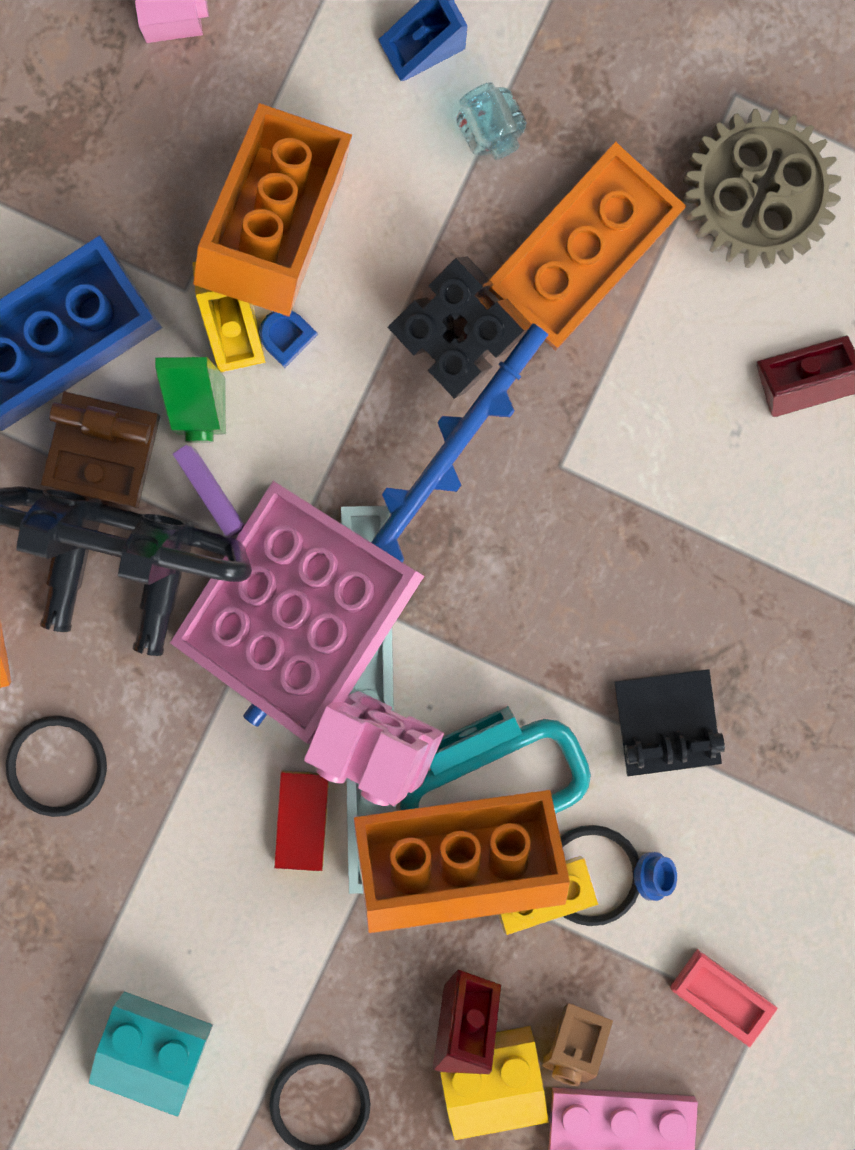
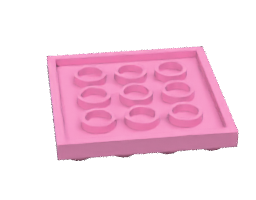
M273 481L236 538L246 549L252 567L250 577L242 582H228L211 578L170 641V644L304 742L311 744L326 706L334 702H345L424 576Z

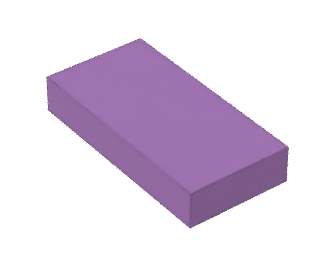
M185 445L174 452L173 456L225 536L231 538L239 533L245 524L197 450L191 445Z

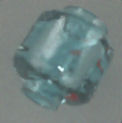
M492 82L476 87L459 100L461 108L456 113V123L474 155L486 156L492 154L494 160H499L510 155L520 147L517 139L525 132L527 122L510 89L502 86L495 87Z

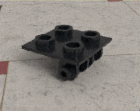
M710 669L614 681L627 777L722 764L721 752H725L723 734L718 733Z

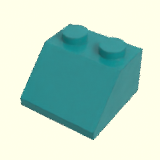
M124 991L114 1004L95 1054L88 1084L178 1117L213 1024Z

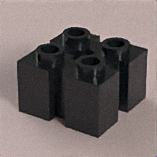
M468 256L455 258L428 285L436 294L432 300L428 297L413 300L387 327L413 356L427 352L436 361L427 371L454 399L465 394L493 367L485 359L489 353L495 358L506 354L521 340L532 325L508 299L494 303L486 294L494 284ZM464 317L468 323L464 327V331L468 335L466 339L463 335L457 336L453 330L454 319L457 320Z

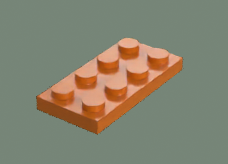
M615 141L491 277L490 281L494 285L489 291L499 300L508 299L531 324L534 323L547 332L548 336L544 341L556 351L684 211L686 205Z

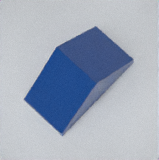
M420 0L378 40L399 80L405 81L465 50L468 26L454 0Z

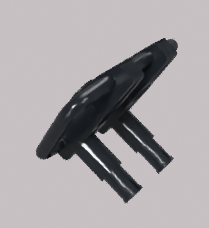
M23 486L0 488V526L19 531L16 551L45 559L51 558L46 582L49 588L43 618L40 622V626L47 630L51 628V625H55L53 631H71L77 593L82 585L89 550L121 558L118 577L144 583L140 603L142 612L133 650L142 654L144 648H148L147 655L161 656L164 653L163 647L169 619L174 610L182 572L228 582H242L247 580L252 573L246 549L240 541L196 528L192 522L160 514L135 513L104 505L97 498L65 490H40ZM22 505L29 506L31 508L28 510V512L15 508H11L10 506ZM100 523L132 532L129 538H124L98 531ZM191 547L201 548L226 556L228 561L190 553Z

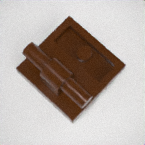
M63 391L61 404L54 402L50 410L49 420L56 424L41 485L139 508L161 415Z

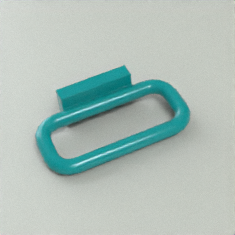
M509 706L444 736L431 763V770L428 771L423 784L414 792L407 793L406 798L400 803V810L419 808V802L426 793L543 738H551L558 743L572 774L569 785L552 794L555 814L573 806L583 798L589 788L591 773L588 761L577 737L568 726L557 720L542 719L519 727Z

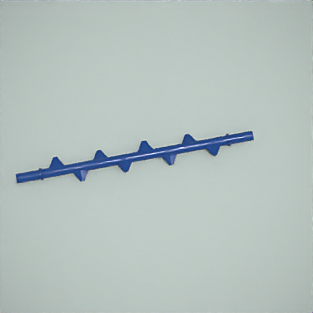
M532 323L504 363L500 361L498 364L500 368L464 417L442 416L437 423L444 438V444L410 490L386 488L382 496L391 516L371 541L372 544L403 563L405 559L397 539L434 489L457 492L462 485L453 463L488 416L509 418L512 416L515 410L507 390L516 379L519 380L521 378L519 374L547 338V332ZM251 704L243 714V717L256 727H259L267 716L265 712L254 704Z

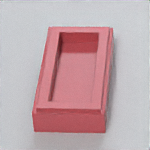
M699 949L695 951L670 986L674 993L748 1047H751L778 1009L772 1002Z

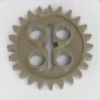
M753 109L748 117L747 124L736 113L729 121L730 130L722 123H717L712 130L714 139L704 136L698 144L704 154L693 153L689 158L688 163L698 171L687 172L683 177L684 183L695 187V189L686 192L682 197L683 202L696 204V208L686 218L688 221L702 220L704 225L700 228L696 237L702 238L709 234L714 237L709 249L710 252L713 253L722 245L728 248L726 262L730 263L741 253L744 254L745 268H750L757 259V256H761L762 263L766 269L774 264L776 254H778L780 260L787 264L794 259L793 248L801 255H804L811 249L808 238L818 242L825 235L823 228L819 224L829 225L836 217L825 207L835 206L841 201V196L829 191L830 188L836 186L841 181V176L827 174V170L837 161V158L821 157L820 152L828 143L827 140H820L812 144L809 138L814 126L810 125L801 132L795 130L797 116L794 114L784 125L779 123L777 109L770 113L766 121H762L758 109ZM746 148L754 151L759 157V166L751 167L745 165L739 158V150ZM773 151H778L781 155L764 188V192L767 195L756 206L750 227L745 228L742 225V221L757 194L758 186L756 184L766 173ZM793 168L797 170L802 176V186L796 187L787 183L783 176V169ZM727 191L736 195L740 201V210L730 211L724 208L720 203L719 194ZM773 211L779 214L783 220V230L776 231L767 227L763 218L764 212Z

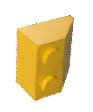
M531 1026L496 1032L493 1067L490 1074L440 1072L454 1140L549 1123Z

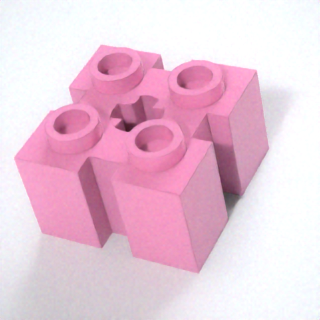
M356 691L348 695L345 702H334L326 706L304 761L317 767V773L326 780L344 783L346 778L358 783V788L362 790L361 795L374 804L388 806L390 804L395 806L406 798L408 792H414L423 784L444 732L411 716L406 718L391 711V706L360 691Z

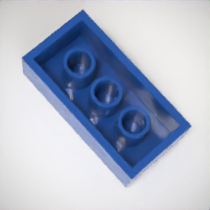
M100 235L0 299V431L10 427L63 391L162 329L159 321L122 264Z

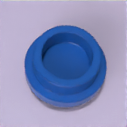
M647 852L640 857L634 869V882L640 895L648 901H659L673 893L677 884V870L670 858L664 857L658 852Z

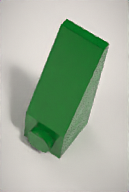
M208 357L155 358V369L171 430L178 435H185L186 443L214 442V434H226L225 376Z

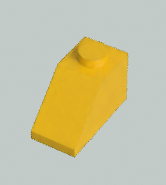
M192 262L193 276L195 274L196 262ZM195 285V295L218 370L225 372L266 363L253 304Z

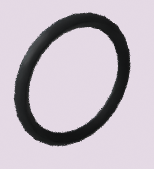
M47 716L34 720L25 726L13 739L6 758V777L10 789L16 798L28 809L50 817L68 816L90 805L98 796L105 782L107 772L106 754L96 734L84 723L64 716ZM47 726H64L79 732L88 740L96 756L97 772L90 790L83 798L67 806L51 807L34 801L25 793L16 775L17 754L23 742L32 733Z
M597 825L580 826L560 837L562 847L582 836H603L621 846L628 855L632 865L633 879L631 889L626 899L616 909L599 916L580 915L576 912L563 916L565 919L580 925H605L616 921L626 914L637 900L639 891L634 882V869L638 863L639 856L630 841L619 832Z
M325 1054L302 1057L283 1069L275 1080L269 1102L271 1120L276 1132L285 1143L295 1150L346 1149L364 1131L369 1119L371 1106L369 1090L356 1068L341 1058ZM317 1064L330 1065L346 1073L355 1083L361 1102L360 1115L350 1133L335 1143L321 1146L305 1143L293 1136L285 1127L279 1108L280 1094L288 1079L298 1070Z

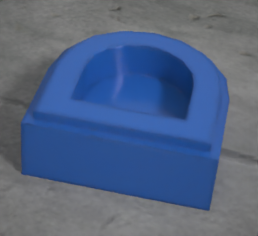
M272 311L262 321L259 331L260 339L265 349L284 368L318 335L294 311L291 312L290 317Z

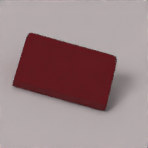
M848 335L757 361L756 366L767 404L773 417L855 394V349Z
M459 969L446 982L442 995L433 1070L468 1074H490L492 1072L501 984Z

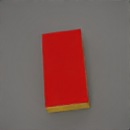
M281 771L274 865L276 869L323 871L329 780L324 779L318 773Z

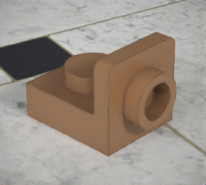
M566 1004L562 1011L550 1053L544 1056L542 1066L553 1071L552 1077L567 1085L579 1086L580 1082L587 1083L598 1075L613 1020L573 1004Z

